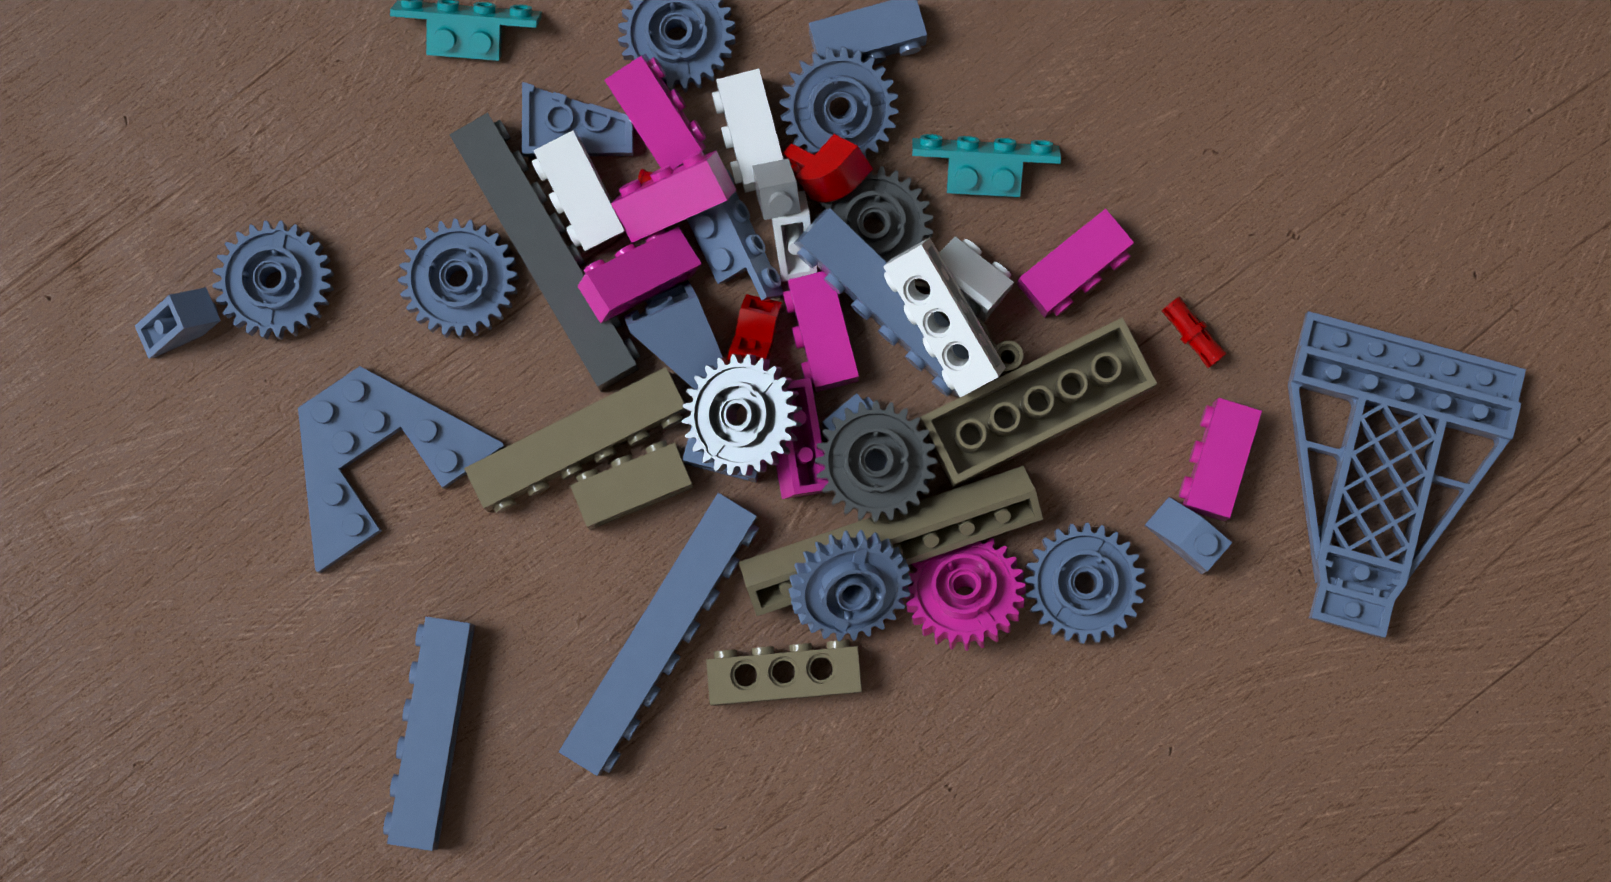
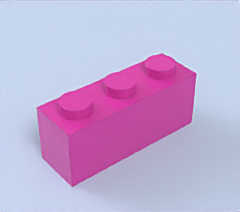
M643 54L604 81L659 166L662 168L670 165L673 170L683 163L682 160L706 148L702 142L706 139V136L695 120L689 122L682 111L686 108V105L677 90L674 88L670 91L662 80L666 74L655 57L649 59L646 54Z
M702 150L697 151L682 160L684 165L672 170L670 165L664 166L650 174L652 179L641 184L636 179L619 188L621 194L611 205L631 243L723 203L732 196L736 188L716 150L706 155L703 154Z
M1105 208L1019 277L1017 286L1044 318L1052 312L1059 316L1074 303L1071 299L1074 294L1081 289L1086 294L1103 280L1099 275L1109 266L1116 270L1131 257L1128 251L1134 242Z
M679 227L667 233L664 229L657 231L646 238V243L638 247L630 244L619 250L615 254L616 258L606 263L603 259L597 260L584 269L585 275L578 284V288L600 324L692 278L702 263Z
M823 271L789 279V291L783 292L787 312H795L798 326L792 327L796 348H804L807 362L801 363L804 379L811 378L815 393L859 381L838 294L824 281L827 275Z
M811 378L793 380L787 387L788 391L799 392V395L792 400V404L802 407V410L795 413L793 417L801 422L802 426L791 429V432L798 439L797 441H786L785 444L790 453H777L779 464L776 465L782 500L822 493V489L828 484L827 480H819L816 477L825 468L815 464V459L824 456V453L817 449V444L822 443Z
M1217 398L1212 406H1205L1200 421V426L1205 428L1201 442L1195 441L1189 458V462L1195 463L1191 477H1184L1179 491V497L1184 499L1183 506L1195 513L1221 521L1230 519L1262 413L1261 410L1222 398Z

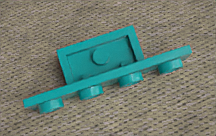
M397 0L390 9V16L427 19L426 55L499 61L502 48V25L536 28L542 19V11H532V7L528 5H512L510 9L496 8V4L491 2H476L474 6L459 5L457 0H438L437 3L423 2V0Z
M924 134L920 138L912 139V156L949 158L947 193L1020 197L1023 162L1061 163L1059 146H1055L1047 140H1034L1031 144H1018L1010 138H997L994 142H981L977 137L960 136L957 140H943L942 136L936 134Z

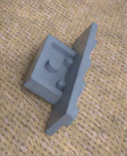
M727 170V172H728V174H729V176H730V178H731V180H732V182H733V184H734V179H733L731 173ZM736 191L727 201L687 218L717 284L726 283L747 270L761 300L775 299L783 296L784 291L781 287V278L776 269L771 266L765 254V244L761 237L755 233L749 220L748 208L740 201Z

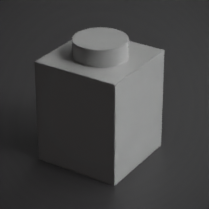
M789 158L752 165L757 199L764 220L801 213L797 183Z

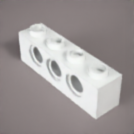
M930 237L895 256L883 266L886 271L884 276L887 284L893 292L900 294L905 303L904 311L907 318L913 325L917 324L924 335L923 344L931 357H937L944 369L942 370L944 381L951 390L955 389L959 397H962L1001 375L1006 368ZM920 278L927 281L930 285V294L920 293L915 287V279ZM940 311L945 313L949 318L950 326L943 327L937 324L934 319V312ZM953 345H963L968 350L969 358L961 359L957 357L953 352Z

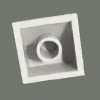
M954 237L939 254L974 314L984 323L1011 290L1014 283L1009 279L1011 273L1001 264L994 261L991 265L980 256L982 251L970 240L964 239L962 242L957 237Z

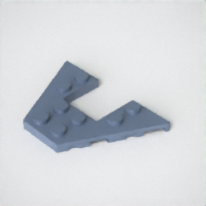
M359 366L298 407L315 570L318 573H322L382 532L342 470L403 429L443 489L466 475L465 467L505 448V445L499 440Z

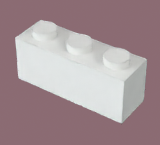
M759 69L716 79L718 91L712 92L717 114L724 113L727 126L721 127L726 149L733 147L737 161L730 162L735 184L742 182L745 193L756 190L752 165L783 160Z
M573 130L534 150L537 159L532 161L533 166L542 181L548 179L554 190V192L549 194L550 199L559 214L565 212L571 225L566 227L576 247L582 245L584 251L625 231L611 205L613 201L577 131Z

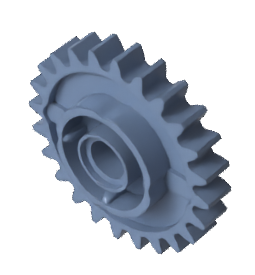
M629 0L633 9H622V16L628 21L618 24L619 31L626 34L618 39L619 45L621 47H628L622 53L623 59L634 61L643 54H646L649 59L655 57L665 71L666 76L662 80L664 83H667L670 91L677 84H680L684 93H686L690 82H693L699 89L702 88L701 78L706 77L714 81L713 69L725 70V64L721 58L732 57V51L726 46L736 42L735 36L728 33L735 29V22L726 20L732 14L730 7L720 8L724 0ZM675 27H680L687 31L685 37L680 40H672L668 38L667 34Z
M841 46L839 54L836 56L829 47H826L824 58H820L815 52H812V64H807L800 60L802 72L798 74L790 71L789 74L794 80V84L783 85L782 87L790 96L789 98L781 99L779 102L782 106L789 108L780 117L783 121H791V125L785 129L787 135L797 134L793 144L798 147L806 144L805 150L813 154L818 152L833 134H836L857 145L865 157V150L868 148L876 153L879 152L876 140L880 139L888 142L889 139L884 133V129L895 128L896 126L888 117L889 115L899 113L897 108L889 105L891 101L898 98V94L887 92V89L894 83L891 78L881 79L886 69L883 66L872 69L875 59L869 56L864 61H861V51L858 49L854 51L852 56L848 57L847 49L844 46ZM837 97H844L848 100L849 104L847 111L840 116L832 115L829 110L830 103Z
M454 219L452 227L447 229L444 223L440 221L437 233H434L428 227L425 228L426 240H421L417 237L413 238L417 245L416 250L405 249L404 252L411 261L400 263L399 265L402 270L407 272V275L398 278V282L401 285L408 286L400 295L405 300L412 299L406 307L410 313L419 311L416 317V321L419 324L429 320L428 329L431 332H435L442 326V334L447 338L453 329L456 330L460 339L464 337L466 329H470L475 336H478L480 324L491 330V317L503 320L504 317L500 312V308H512L513 305L506 296L517 294L518 292L515 287L509 284L511 281L519 279L516 272L509 271L517 263L514 258H505L510 248L507 244L498 246L501 239L498 233L487 237L489 229L486 225L481 226L478 231H475V224L472 220H469L466 226L461 228L459 221ZM460 270L467 272V280L462 286L454 287L450 285V277L454 272Z
M266 220L261 231L250 224V234L248 236L236 232L239 242L236 245L226 242L225 245L230 253L217 256L224 263L223 268L213 269V273L222 278L221 281L212 285L215 290L223 292L216 299V302L220 305H228L223 314L227 318L236 316L233 325L237 328L247 324L246 333L251 336L258 329L260 330V336L266 340L272 331H274L278 339L282 340L286 329L294 336H297V326L299 324L308 329L311 328L308 320L309 316L322 317L317 309L318 305H329L323 294L324 292L333 291L334 288L326 283L325 280L333 277L334 273L330 269L324 268V266L331 260L327 255H319L324 247L319 242L311 244L313 240L311 233L306 232L300 236L301 229L296 224L289 231H287V226L283 221H279L276 228L273 229L272 225ZM280 272L281 281L279 285L274 288H267V277L271 273Z
M1089 523L1084 524L1082 532H1078L1075 525L1070 524L1068 535H1064L1061 530L1056 529L1054 531L1056 541L1053 542L1045 537L1042 540L1045 551L1034 549L1032 552L1038 559V562L1026 564V568L1034 574L1023 579L1024 583L1033 586V590L1025 594V598L1036 600V604L1030 609V612L1041 611L1043 616L1038 624L1042 625L1051 622L1050 634L1054 635L1061 629L1064 631V641L1066 642L1071 639L1073 634L1078 636L1080 644L1085 643L1087 635H1091L1095 643L1100 642L1101 632H1104L1109 638L1114 637L1113 626L1116 625L1123 630L1126 629L1127 624L1124 616L1132 618L1137 616L1131 605L1143 603V599L1135 593L1136 590L1146 587V584L1136 580V576L1145 572L1144 569L1133 567V563L1139 558V555H1127L1126 551L1130 546V542L1118 545L1116 542L1118 532L1106 537L1103 525L1097 529L1096 533L1091 531ZM1085 573L1092 577L1094 588L1091 593L1084 594L1076 589L1074 582L1078 574Z
M845 530L842 539L837 540L830 534L827 545L817 541L815 542L817 549L815 553L803 552L806 563H795L794 566L797 574L789 577L792 587L788 591L794 613L798 614L802 625L808 623L811 633L820 629L824 639L829 637L831 633H835L837 641H841L844 635L849 633L854 641L860 631H863L869 637L871 636V628L873 626L882 630L885 629L883 620L886 618L896 620L897 618L893 610L905 608L902 598L910 596L907 586L912 583L908 573L910 569L899 547L893 548L890 539L887 538L881 542L876 532L866 539L863 530H860L856 537L851 538L848 531Z

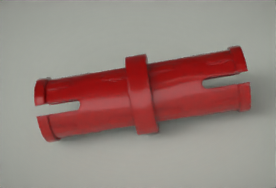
M1180 296L1161 311L1182 336L1180 340L1184 345L1188 343L1208 369L1227 354L1207 331L1206 327L1208 325L1204 320L1200 322Z

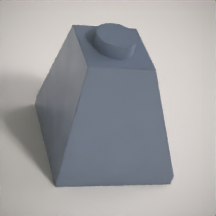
M686 281L648 299L645 311L640 315L638 310H635L625 316L624 319L632 335L692 388L697 390L699 386L694 377H707L705 366L712 365L718 368L717 358H723L699 299L690 282Z

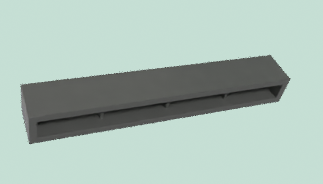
M487 112L449 134L600 392L638 371L639 368L634 360L640 358V355L630 338L622 341L616 330L622 326L617 316L600 324L579 290L578 284L584 277L579 266L585 262L575 245L572 244L567 247L560 236L566 230L556 213L548 215L542 203L548 200L538 182L536 181L531 185L528 182L524 172L529 170V167L519 150L511 153L505 143L511 137L501 120L493 122Z

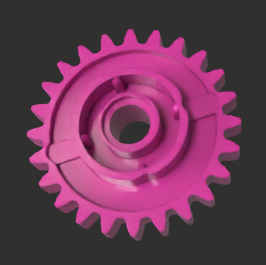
M991 538L985 544L978 541L922 560V562L911 564V569L914 573H909L912 583L908 587L910 596L905 597L909 599L906 607L907 612L914 613L912 616L913 624H923V636L934 632L935 644L938 645L944 639H948L950 649L953 650L957 642H962L965 650L969 651L972 641H976L981 648H984V639L986 637H990L993 641L998 642V630L1006 633L1011 632L1008 620L1019 621L1017 609L1024 608L1025 606L1024 598L1020 595L1026 593L1025 583L1020 582L1023 580V570L1015 569L1017 558H1006V546L995 550L994 538ZM964 586L974 590L969 595H959L956 593L957 589Z

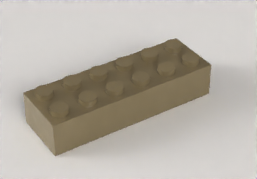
M1122 317L921 416L919 424L922 430H929L926 438L930 444H935L933 451L953 489L1151 391L1157 385V382Z

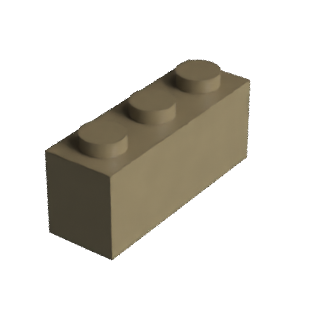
M666 440L647 447L645 449L647 454L633 459L632 455H626L612 461L611 469L598 473L597 469H592L576 476L578 482L570 485L587 528L592 530L692 489L693 485L676 444L668 445Z

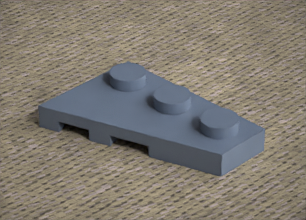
M522 82L523 157H536L535 149L573 130L577 131L589 156H633V124L626 114L591 103L586 104L567 98L566 95L556 92L551 93Z

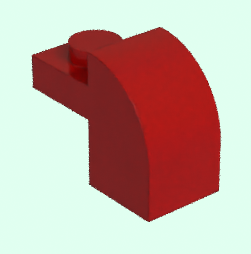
M833 134L815 155L792 143L782 153L785 159L789 158L795 179L801 184L810 199L817 202H831L848 195L873 170L857 145L836 134Z
M745 295L739 312L736 333L728 353L727 360L729 362L732 354L741 355L743 361L747 354L756 355L757 362L761 358H770L782 302L771 299L761 300L758 296Z

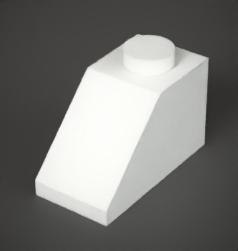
M805 191L798 192L801 213L772 218L782 282L817 273V265L814 268L809 267L797 255L800 249L794 244L811 225Z

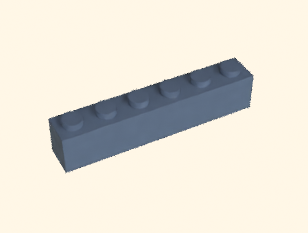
M830 208L824 210L794 242L800 249L797 255L809 267L814 268L817 265L827 275L824 281L835 292L841 294L844 291L854 300L851 306L860 316L866 320L870 317L873 318L881 326L878 330L879 334L893 346L898 342L908 352L905 355L908 362L919 371L925 368L934 377L931 383L947 397L950 394L959 397L955 389L951 390L942 376V370L944 369L937 357L933 358L927 352L923 344L924 335L917 324L913 325L907 318L904 311L905 303L900 294L893 292L887 284L884 276L886 271L883 267L887 262ZM938 311L934 312V319L937 324L943 327L950 326V323ZM953 345V352L957 357L961 359L969 358L968 350L963 345Z
M425 617L424 624L418 625L415 645L420 647L418 662H412L409 673V683L414 684L412 699H406L402 717L403 721L408 722L405 737L400 736L396 750V759H401L399 775H393L390 785V797H395L393 811L387 812L383 827V834L388 835L387 844L429 851L438 850L475 631L474 624Z

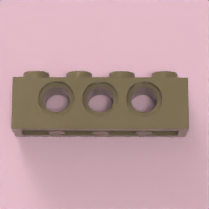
M849 640L827 642V649L812 650V643L789 645L790 652L775 653L774 646L751 648L752 655L738 657L736 650L714 651V659H706L711 706L862 692L858 646L850 647ZM824 658L832 664L833 671L829 678L818 680L812 676L810 667L816 659ZM779 662H789L795 669V675L788 683H779L773 677V669ZM742 665H751L757 671L756 681L747 687L739 685L735 678L737 669Z

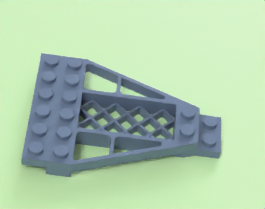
M1309 311L1305 314L1288 381V391L1315 583H1317L1309 619L1379 638H1386L1394 602L1407 585L1408 579L1505 446L1513 439L1521 408V403L1518 401L1526 369ZM1300 388L1344 399L1351 404L1340 449L1306 440L1299 393ZM1365 405L1374 407V409L1363 414ZM1381 409L1392 429L1376 438L1365 418ZM1392 413L1411 418L1398 424ZM1417 419L1429 439L1412 447L1401 428ZM1360 426L1369 442L1354 450ZM1445 427L1482 436L1494 441L1493 448L1467 483L1437 476L1434 473ZM1395 433L1406 452L1389 460L1378 441ZM1372 445L1383 465L1367 474L1355 454ZM1427 445L1422 463L1415 451ZM1307 450L1332 456L1337 461L1321 526H1318ZM1409 456L1420 475L1403 483L1392 464ZM1351 462L1360 478L1345 486ZM1386 468L1397 488L1380 496L1369 477ZM1363 481L1374 501L1358 510L1347 490ZM1418 481L1413 500L1406 487ZM1431 483L1458 490V496L1420 548L1415 551ZM1400 492L1411 511L1394 520L1383 500ZM1342 498L1351 514L1336 522ZM1377 504L1388 524L1371 533L1361 513ZM1409 517L1404 536L1397 524ZM1354 518L1365 537L1348 546L1338 526ZM1391 528L1402 547L1385 556L1374 537ZM1332 534L1340 547L1330 545ZM1368 541L1377 557L1352 551V549ZM1400 554L1398 563L1389 561V559Z

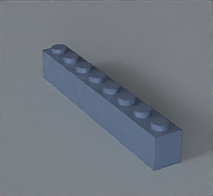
M717 493L563 743L559 753L596 776H601L604 770L608 773L612 771L621 756V753L617 752L616 749L623 738L630 741L641 723L636 717L643 705L648 708L651 707L661 688L656 686L663 673L669 676L681 656L676 654L683 640L690 643L701 624L696 622L697 617L703 608L709 611L717 600L720 591L715 589L723 576L727 579L731 577L740 561L735 557L742 544L749 547L760 528L755 525L758 520L756 515L722 494Z

